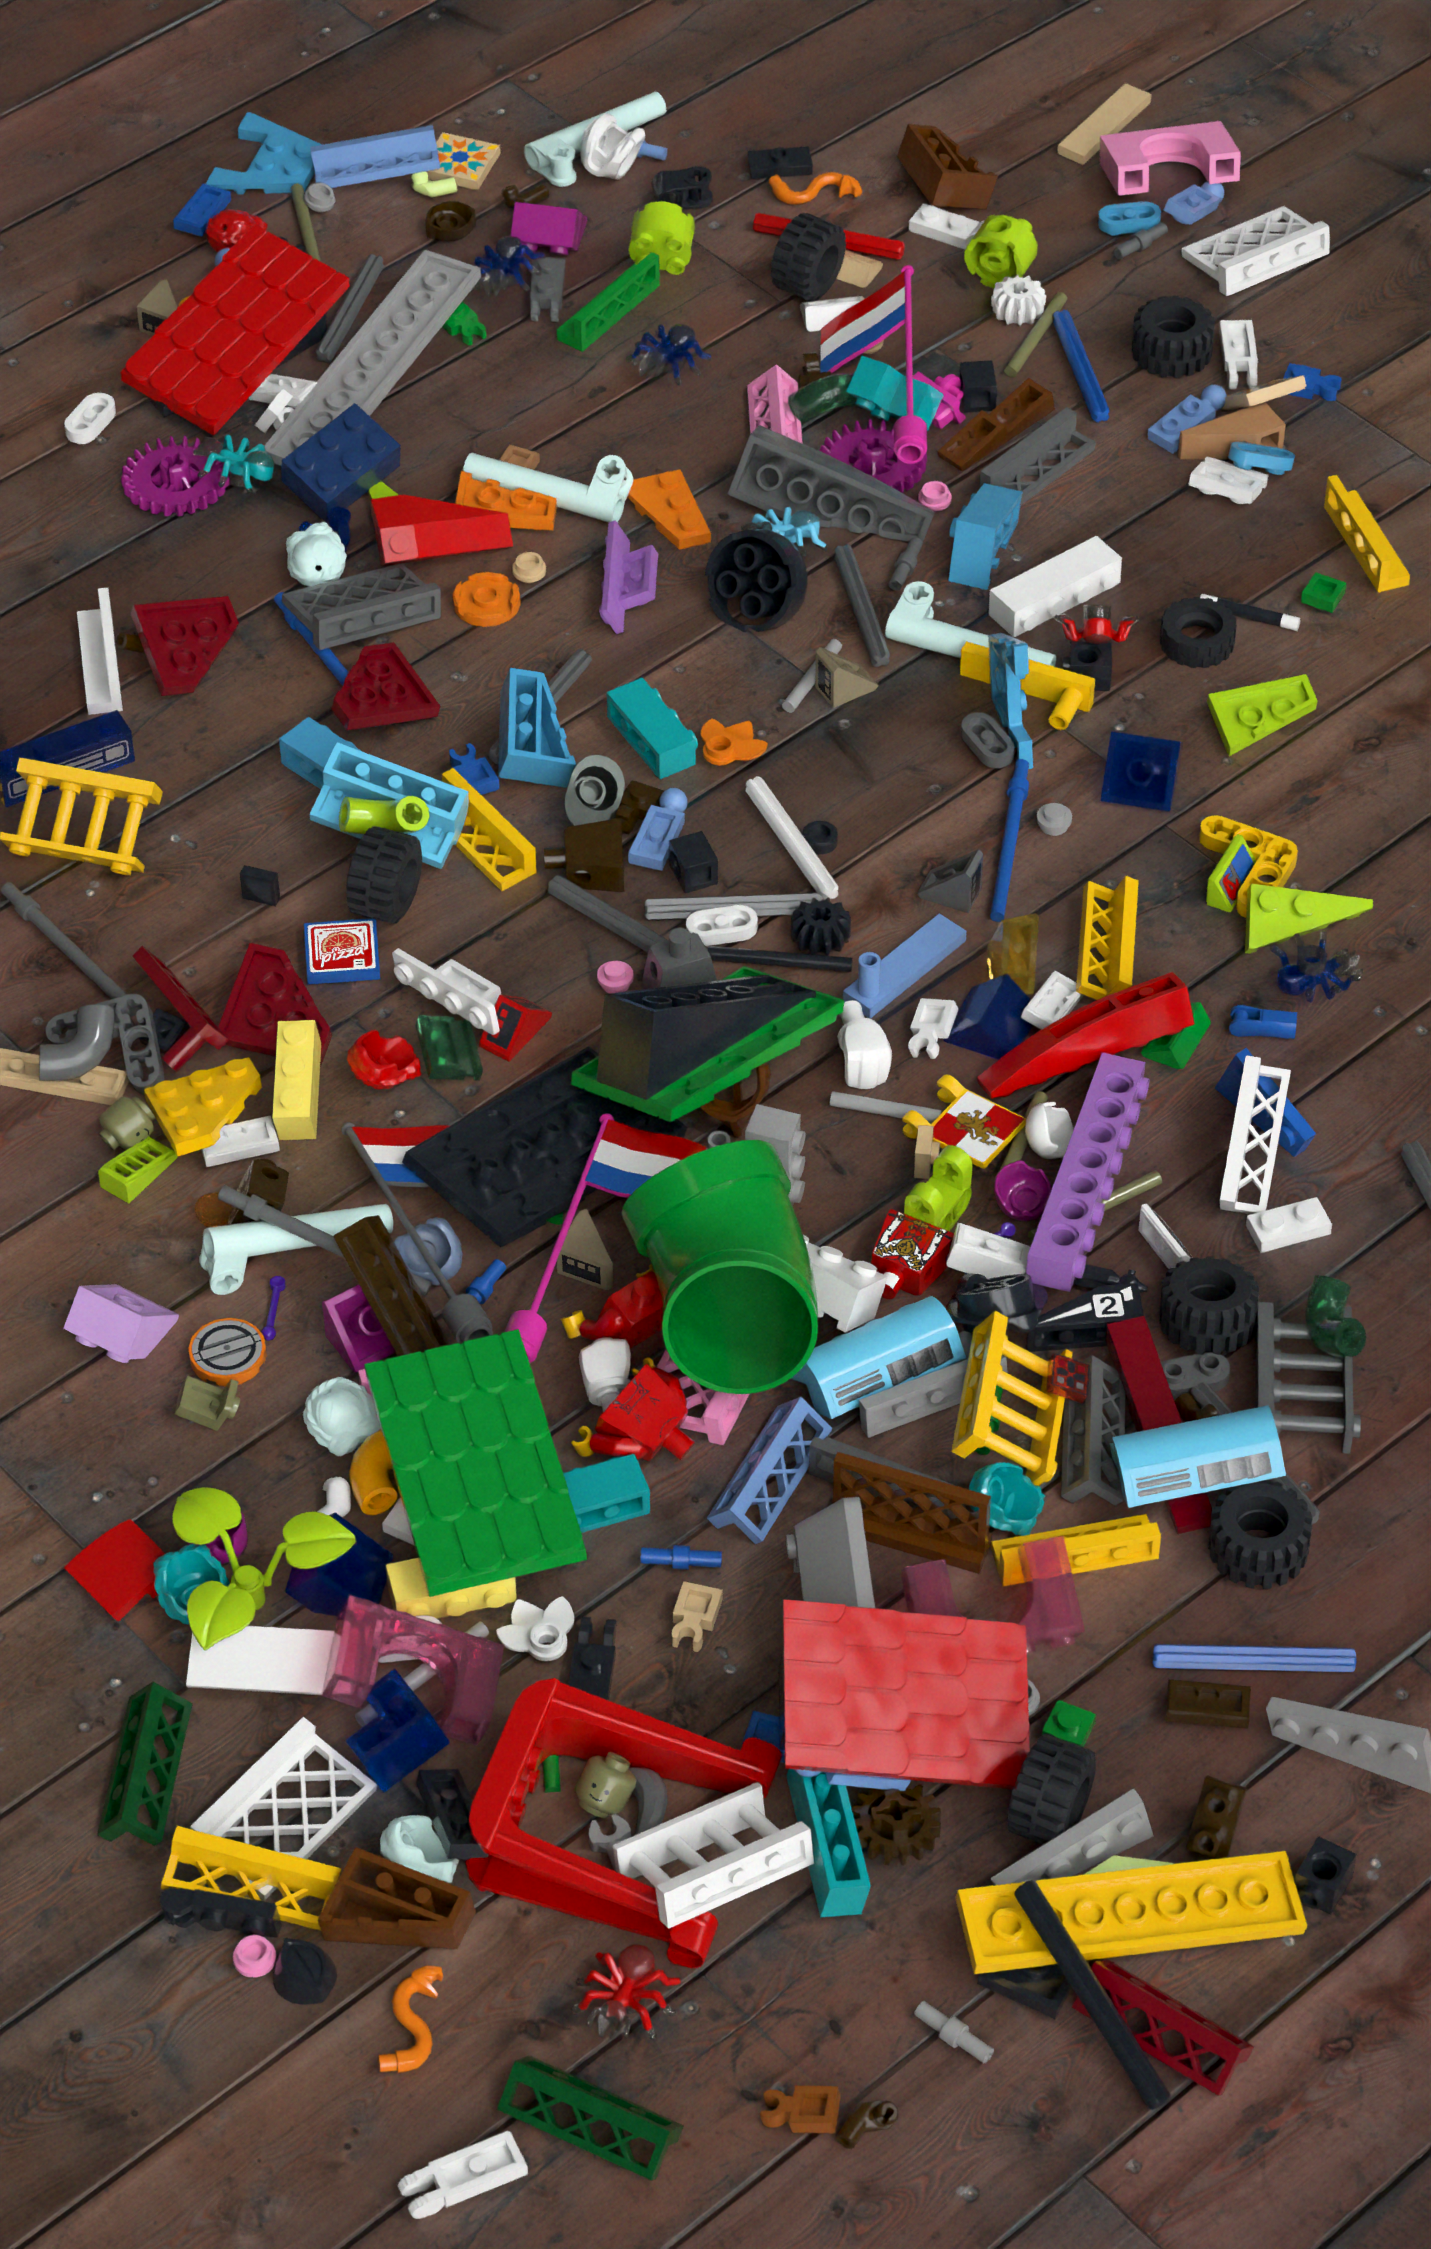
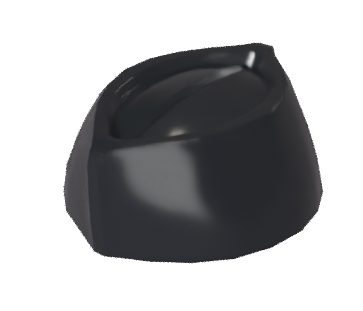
M284 1938L281 1952L273 1970V1985L277 1993L285 2000L294 2004L323 2003L334 1988L337 1980V1969L333 1960L322 1948L311 1942Z

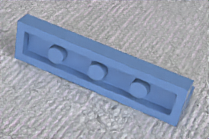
M433 125L310 147L316 183H323L331 188L440 169Z
M802 1397L778 1405L707 1517L717 1529L734 1523L753 1543L763 1542L809 1467V1445L812 1440L803 1441L801 1423L805 1419L817 1431L814 1437L822 1440L826 1436L828 1437L833 1429ZM786 1448H794L796 1459L794 1469H786L783 1452ZM768 1476H776L779 1493L776 1497L768 1498L766 1487ZM750 1505H759L761 1522L758 1527L745 1516Z

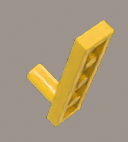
M966 641L961 649L960 675L991 684L989 648ZM1028 659L1029 674H1025V679L1020 680L1021 690H1024L1027 695L1057 703L1049 717V723L1052 727L1058 730H1065L1077 709L1085 712L1090 711L1094 703L1095 678Z

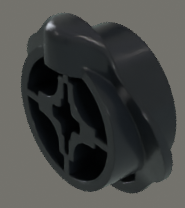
M971 1273L961 1276L954 1295L946 1305V1310L953 1321L962 1323L963 1329L966 1332H973L974 1328L994 1311H997L1008 1317L1006 1328L1010 1331L1029 1333L1037 1325L1039 1315L1048 1302V1294L1042 1286L1032 1283L1031 1276L1028 1274H1013L987 1279L981 1274Z

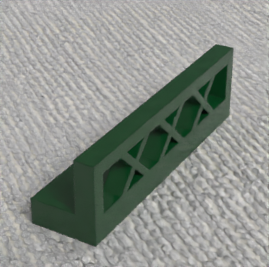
M154 1681L129 1696L97 1835L110 1842L126 1832L137 1836L153 1846L161 1843L193 1703ZM163 1703L177 1711L175 1724L169 1726L162 1712ZM160 1735L168 1749L167 1758L161 1760L154 1746L155 1737ZM151 1770L154 1771L160 1783L159 1793L154 1795L146 1780L147 1772ZM140 1806H146L153 1820L151 1828L137 1821Z
M530 2055L514 2061L497 2110L651 2181L657 2178L668 2146L678 2142L684 2126ZM520 2082L533 2088L540 2106L526 2110L512 2103ZM545 2094H547V2095H549V2096H551V2097H554V2098H556V2099L551 2100V2101L548 2102L547 2097H546ZM559 2102L571 2105L578 2124L568 2128L557 2124L550 2106ZM542 2110L545 2118L535 2113ZM584 2112L589 2113L594 2117L586 2119ZM599 2119L610 2123L617 2141L607 2146L596 2142L589 2124ZM581 2128L584 2136L574 2132V2130ZM623 2129L632 2133L633 2135L625 2137ZM641 2137L656 2144L649 2165L634 2159L628 2141ZM620 2146L622 2153L617 2152L612 2148Z

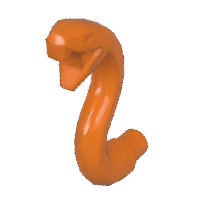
M836 172L818 175L810 182L806 190L801 192L789 189L788 185L778 175L772 176L768 181L773 189V194L781 202L792 205L810 202L817 196L820 189L827 185L839 187V198L845 194H852L854 198L862 195V188L855 178Z
M426 1965L418 1968L411 1973L410 1977L404 1979L396 1987L392 1997L393 2012L397 2020L414 2035L416 2042L415 2046L407 2050H395V2053L378 2055L379 2072H409L421 2066L430 2055L433 2044L431 2031L427 2024L411 2010L409 2000L411 1995L416 1992L435 1999L438 1998V1993L432 1986V1983L436 1980L442 1982L443 1971L441 1967Z

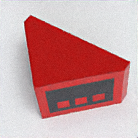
M499 995L494 1007L500 1031L492 1035L484 1030L479 1041V1047L510 1062L552 1018V1012L523 997Z

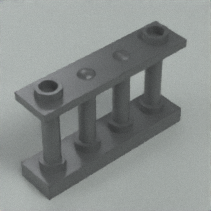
M1258 1302L1255 1328V1408L1269 1405L1278 1434H1280L1281 1430L1342 1433V1453L1347 1454L1351 1452L1352 1438H1359L1361 1429V1415L1354 1414L1352 1346H1358L1359 1323L1352 1322V1307L1344 1306L1341 1326L1281 1323V1319L1274 1318V1303ZM1280 1338L1341 1341V1356L1281 1353V1349H1274V1342H1280ZM1280 1368L1341 1372V1387L1282 1384L1281 1379H1274V1372H1280ZM1281 1399L1341 1402L1342 1418L1281 1414V1410H1274V1403H1280Z

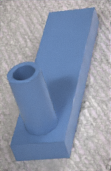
M939 913L882 960L876 953H863L859 957L858 979L843 990L844 1002L851 1000L859 1002L863 1015L871 1019L966 941L967 931Z

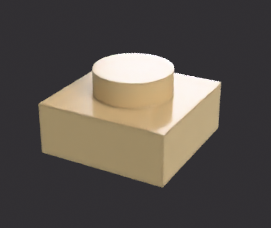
M918 1125L914 1178L929 1179L931 1164L934 1163V1160L939 1155L940 1142H933L934 1126Z

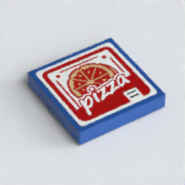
M376 919L304 923L308 985L380 979Z

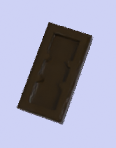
M1168 1679L1165 1721L1248 1729L1251 1686Z

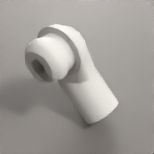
M342 1477L327 1479L323 1485V1490L326 1491L327 1504L317 1512L327 1514L338 1521L348 1514L351 1509V1487Z

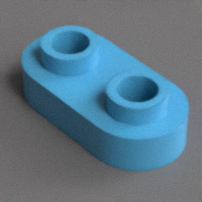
M1151 202L1107 205L1099 211L1098 226L1109 235L1135 233L1142 229L1148 230L1160 223L1161 209Z
M1232 442L1228 458L1234 461L1233 465L1240 469L1251 470L1255 466L1265 468V471L1272 474L1283 475L1284 471L1292 470L1295 455L1288 450L1246 442Z

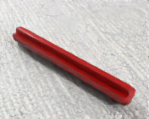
M756 213L753 220V230L781 236L792 219ZM848 230L843 231L846 235V250L895 260L902 259L904 255L905 243L903 241Z

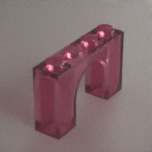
M1059 1536L1024 1543L1017 1551L1027 1591V1606L1018 1625H1026L1027 1654L1036 1652L1035 1645L1051 1643L1052 1649L1076 1644L1075 1637L1085 1632L1064 1537ZM945 1559L908 1566L900 1572L908 1613L963 1617L955 1604Z
M350 1595L337 1617L321 1696L361 1708L374 1685L379 1658L390 1654L413 1656L429 1665L439 1676L443 1684L445 1699L439 1734L477 1746L491 1724L504 1645Z

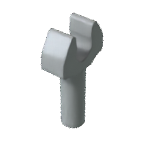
M613 1814L612 1827L614 1834L612 1835L602 1834L596 1820L591 1821L589 1845L592 1852L608 1853L613 1868L616 1871L613 1845L630 1838L631 1829L628 1822L617 1814Z

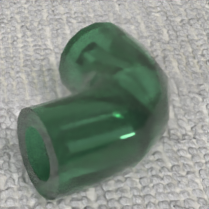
M854 374L830 375L815 380L788 396V403L792 413L799 421L807 423L815 417L838 407L851 406L864 409L856 405L857 399L846 392Z
M1316 1275L1308 1295L1305 1310L1306 1330L1309 1337L1322 1352L1338 1357L1357 1356L1365 1346L1366 1332L1362 1323L1357 1319L1344 1318L1345 1306L1351 1287L1338 1279Z

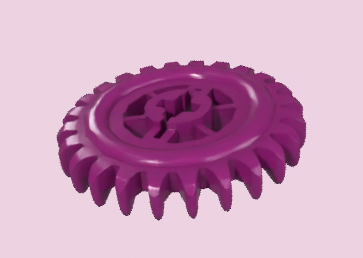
M871 419L868 420L866 430L860 427L858 420L855 421L854 432L849 431L847 425L844 424L842 436L839 435L837 430H833L832 440L826 437L824 445L820 447V452L850 465L849 462L852 463V467L880 480L901 493H904V489L910 490L913 488L914 483H918L922 479V474L926 471L927 453L919 462L914 464H906L899 460L894 452V425L890 431H886L884 419L881 421L878 430L874 429Z
M172 435L170 436L168 447H164L160 439L157 438V450L155 451L145 442V455H142L138 449H135L134 460L131 457H127V466L124 465L122 467L121 485L124 487V494L130 498L131 503L139 505V508L144 511L151 509V514L155 515L164 512V516H171L172 513H176L177 516H183L186 511L189 514H194L197 508L204 510L208 508L207 503H216L218 497L225 494V488L230 484V471L227 477L222 476L223 462L216 460L213 462L209 472L203 470L209 455L212 453V446L210 442H207L205 448L201 450L198 437L195 439L192 447H188V440L185 435L180 446L175 444ZM216 448L213 453H220L221 451L219 448ZM192 482H197L193 487H191Z

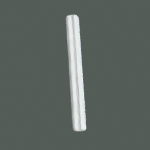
M758 776L747 780V794L815 891L821 894L822 900H826L828 897L835 899L838 896L839 886L767 784Z

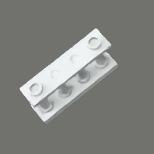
M758 1782L613 1845L616 1872L632 1879L643 1875L655 1886L659 1918L668 1929L814 1864L810 1828L800 1821L779 1830L765 1817L762 1786ZM752 1827L763 1837L760 1840L743 1846L732 1835ZM716 1843L727 1853L707 1862L696 1851ZM680 1859L690 1869L683 1874L670 1878L660 1866Z

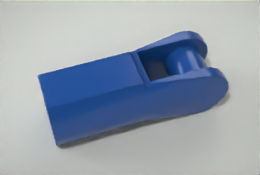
M1245 1005L1234 1006L1230 1011L1233 1021L1230 1022L1229 1031L1235 1036L1295 1039L1297 1012L1265 1010Z

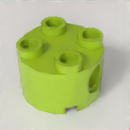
M663 201L644 205V210L638 212V209L634 213L632 220V234L628 249L631 259L637 265L653 252L659 255V270H667L673 275L682 274L692 254L691 245L695 231L693 217L689 212L687 217L686 214L682 213V207L673 203Z
M1006 215L988 216L965 249L964 260L970 273L973 276L977 273L982 278L980 282L990 288H995L997 282H1003L1004 277L1015 278L1018 275L1022 278L1037 256L1038 245L1031 232V224L1025 219H1016Z

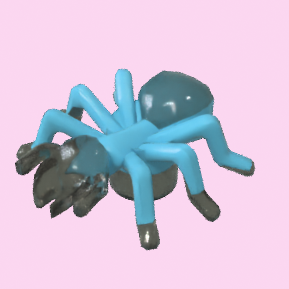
M786 507L783 520L779 521L774 511L768 509L765 518L759 513L755 514L751 523L741 527V531L766 529L779 533L790 540L803 557L807 556V551L803 545V538H811L814 545L824 551L828 548V545L818 538L819 518L806 510L796 511L791 516V508Z

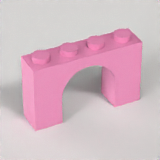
M1221 121L1100 136V165L1118 196L1149 192V165L1160 162L1173 161L1194 165L1202 171L1209 184L1240 181V151Z

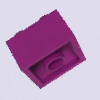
M515 202L510 240L519 244L518 249L537 252L539 246L550 248L549 253L568 255L569 250L578 251L588 217L577 209Z

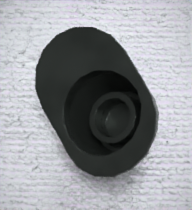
M597 754L587 756L577 763L571 774L564 798V810L573 826L616 819V812L620 806L625 787L623 772L616 762L607 756Z

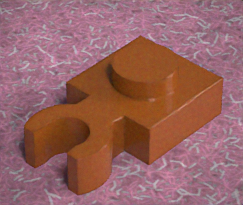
M795 2085L793 2096H786L779 2090H767L764 2092L763 2097L766 2106H777L773 2111L765 2110L760 2112L764 2126L775 2128L789 2122L792 2133H835L841 2098L838 2086Z

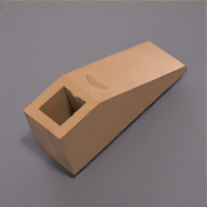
M1266 402L1253 405L1180 431L1178 457L1180 460H1205L1207 456L1217 460H1229L1228 454L1232 442H1246L1283 449L1286 424Z

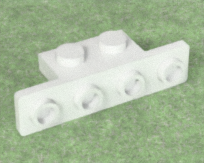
M399 948L392 952L395 964L394 973L401 983L410 985L420 991L426 998L433 999L442 1004L451 1013H457L470 1021L478 1029L482 1028L492 1035L500 1031L494 1007L499 995H501L499 986L453 959H450L434 970Z

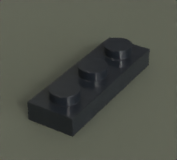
M459 1769L419 1770L416 1785L447 1858L460 1860L488 1858L489 1854L484 1853L483 1849L472 1837L469 1816L473 1801Z

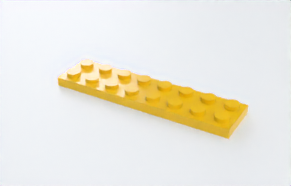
M1286 1851L1035 1881L1086 1961L1304 1934L1307 1928ZM1025 1882L958 1890L956 1902L974 1974L1057 1964L1014 1895L1016 1889Z

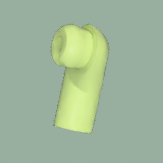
M425 171L411 175L413 181L411 185L414 191L433 198L457 192L454 177L431 181L428 180V173Z

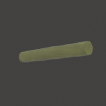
M1037 1091L1034 1093L1024 1118L1027 1119L1030 1110L1034 1106L1047 1102L1048 1096L1044 1092ZM1025 1126L1014 1137L1000 1170L1007 1164L1021 1160L1029 1143L1025 1136Z

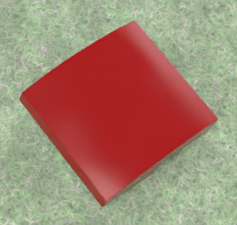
M128 1519L98 1537L76 1555L64 1568L119 1622L147 1593L152 1598L157 1595L154 1588L156 1577L153 1572V1563L157 1558L166 1553L131 1519Z

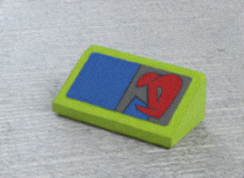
M1237 834L1234 836L1208 879L1207 905L1226 912L1233 911L1237 903L1238 891L1256 863L1242 835Z

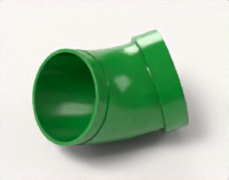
M742 1140L726 1143L686 1157L644 1182L629 1196L622 1208V1217L637 1251L642 1256L650 1259L658 1282L663 1304V1339L671 1359L686 1376L696 1383L715 1391L730 1394H751L766 1391L792 1378L810 1358L818 1334L817 1292L813 1268L802 1230L788 1197L791 1190V1182L775 1147L769 1142L762 1140Z

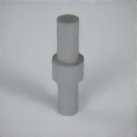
M925 2001L919 2004L915 2011V2016L938 2031L940 2039L953 2048L961 2047L984 2064L991 2058L994 2049L968 2032L969 2026L954 2016L948 2018Z

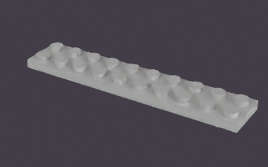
M424 250L319 378L313 389L296 406L265 444L266 453L272 457L274 464L281 466L282 459L354 403L370 416L480 280V268Z

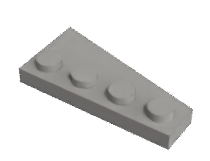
M1271 1697L1266 1711L1273 1736L1431 1794V1739L1429 1729Z
M1133 1788L991 1878L993 1886L1030 1880L1070 1877L1153 1837L1143 1800Z

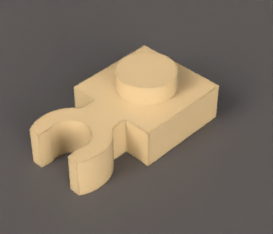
M683 1581L673 1611V1623H677L672 1629L673 1647L677 1648L680 1639L689 1636L693 1638L694 1652H698L702 1648V1629L713 1630L723 1600L722 1589Z

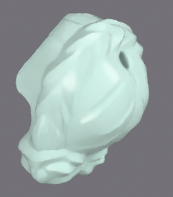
M315 523L307 528L306 531L294 532L292 536L287 538V568L290 571L291 577L307 587L340 578L344 571L347 557L345 546L341 543L339 535L333 532L327 523ZM320 565L322 569L316 570L315 567Z
M343 1377L327 1380L313 1388L311 1394L306 1399L303 1418L309 1433L315 1437L318 1444L327 1447L336 1456H343L354 1451L368 1436L381 1429L372 1396L367 1393L364 1386L358 1385L354 1381Z
M404 1816L395 1818L388 1824L380 1838V1854L385 1859L444 1882L452 1883L459 1859L447 1858L438 1834L432 1829V1820L429 1817Z

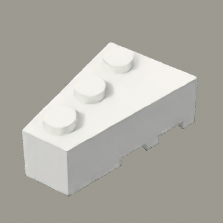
M803 1235L813 1268L817 1292L818 1317H823L824 1312L838 1320L837 1328L845 1333L874 1319L888 1276L877 1272V1267L865 1261L853 1262L842 1257L843 1253L838 1249L813 1245L809 1243V1238Z

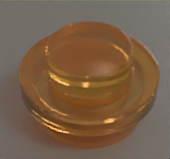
M217 1192L201 1196L195 1204L196 1217L204 1226L209 1228L224 1226L228 1222L232 1205L219 1200V1193Z

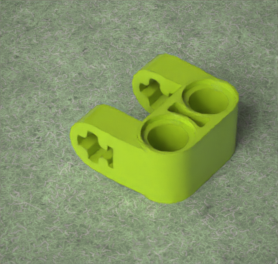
M947 1145L934 1160L933 1175L926 1183H917L906 1196L904 1214L950 1231L966 1210L971 1198L972 1160L969 1155L957 1146Z

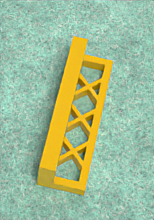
M1337 475L1327 477L1324 508L1376 591L1382 592L1409 585V572L1356 490L1347 492Z
M454 768L442 773V782L468 791L469 805L464 826H471L474 829V833H461L456 847L501 891L536 874V848ZM476 846H492L495 849L494 854L478 853ZM497 865L512 866L515 871L503 877L496 868Z
M1125 876L1115 890L1088 881L1083 887L1076 992L1099 1000L1132 986L1138 880ZM1094 897L1109 902L1108 909L1102 910L1094 900ZM1098 921L1106 931V935L1101 937L1092 926V923ZM1096 947L1105 961L1099 963L1090 952V949ZM1095 974L1103 988L1088 983V976Z
M1147 1514L991 1541V1550L1002 1585L1009 1586L1159 1559L1161 1533L1157 1522L1149 1523Z
M177 1826L172 1839L171 1855L161 1883V1889L165 1890L170 1887H176V1889H198L246 1898L244 1896L248 1895L250 1897L248 1899L261 1901L255 1892L256 1890L266 1885L278 1887L284 1897L275 1902L280 1920L321 1931L318 1923L319 1916L302 1912L297 1901L308 1895L324 1899V1909L340 1878L341 1868ZM178 1862L196 1866L202 1877L190 1883L173 1879ZM228 1874L236 1876L243 1887L232 1893L220 1891L214 1880Z

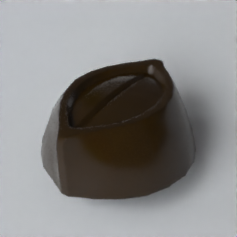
M446 201L434 205L429 209L425 220L427 238L450 242L460 240L476 227L475 210L459 201Z

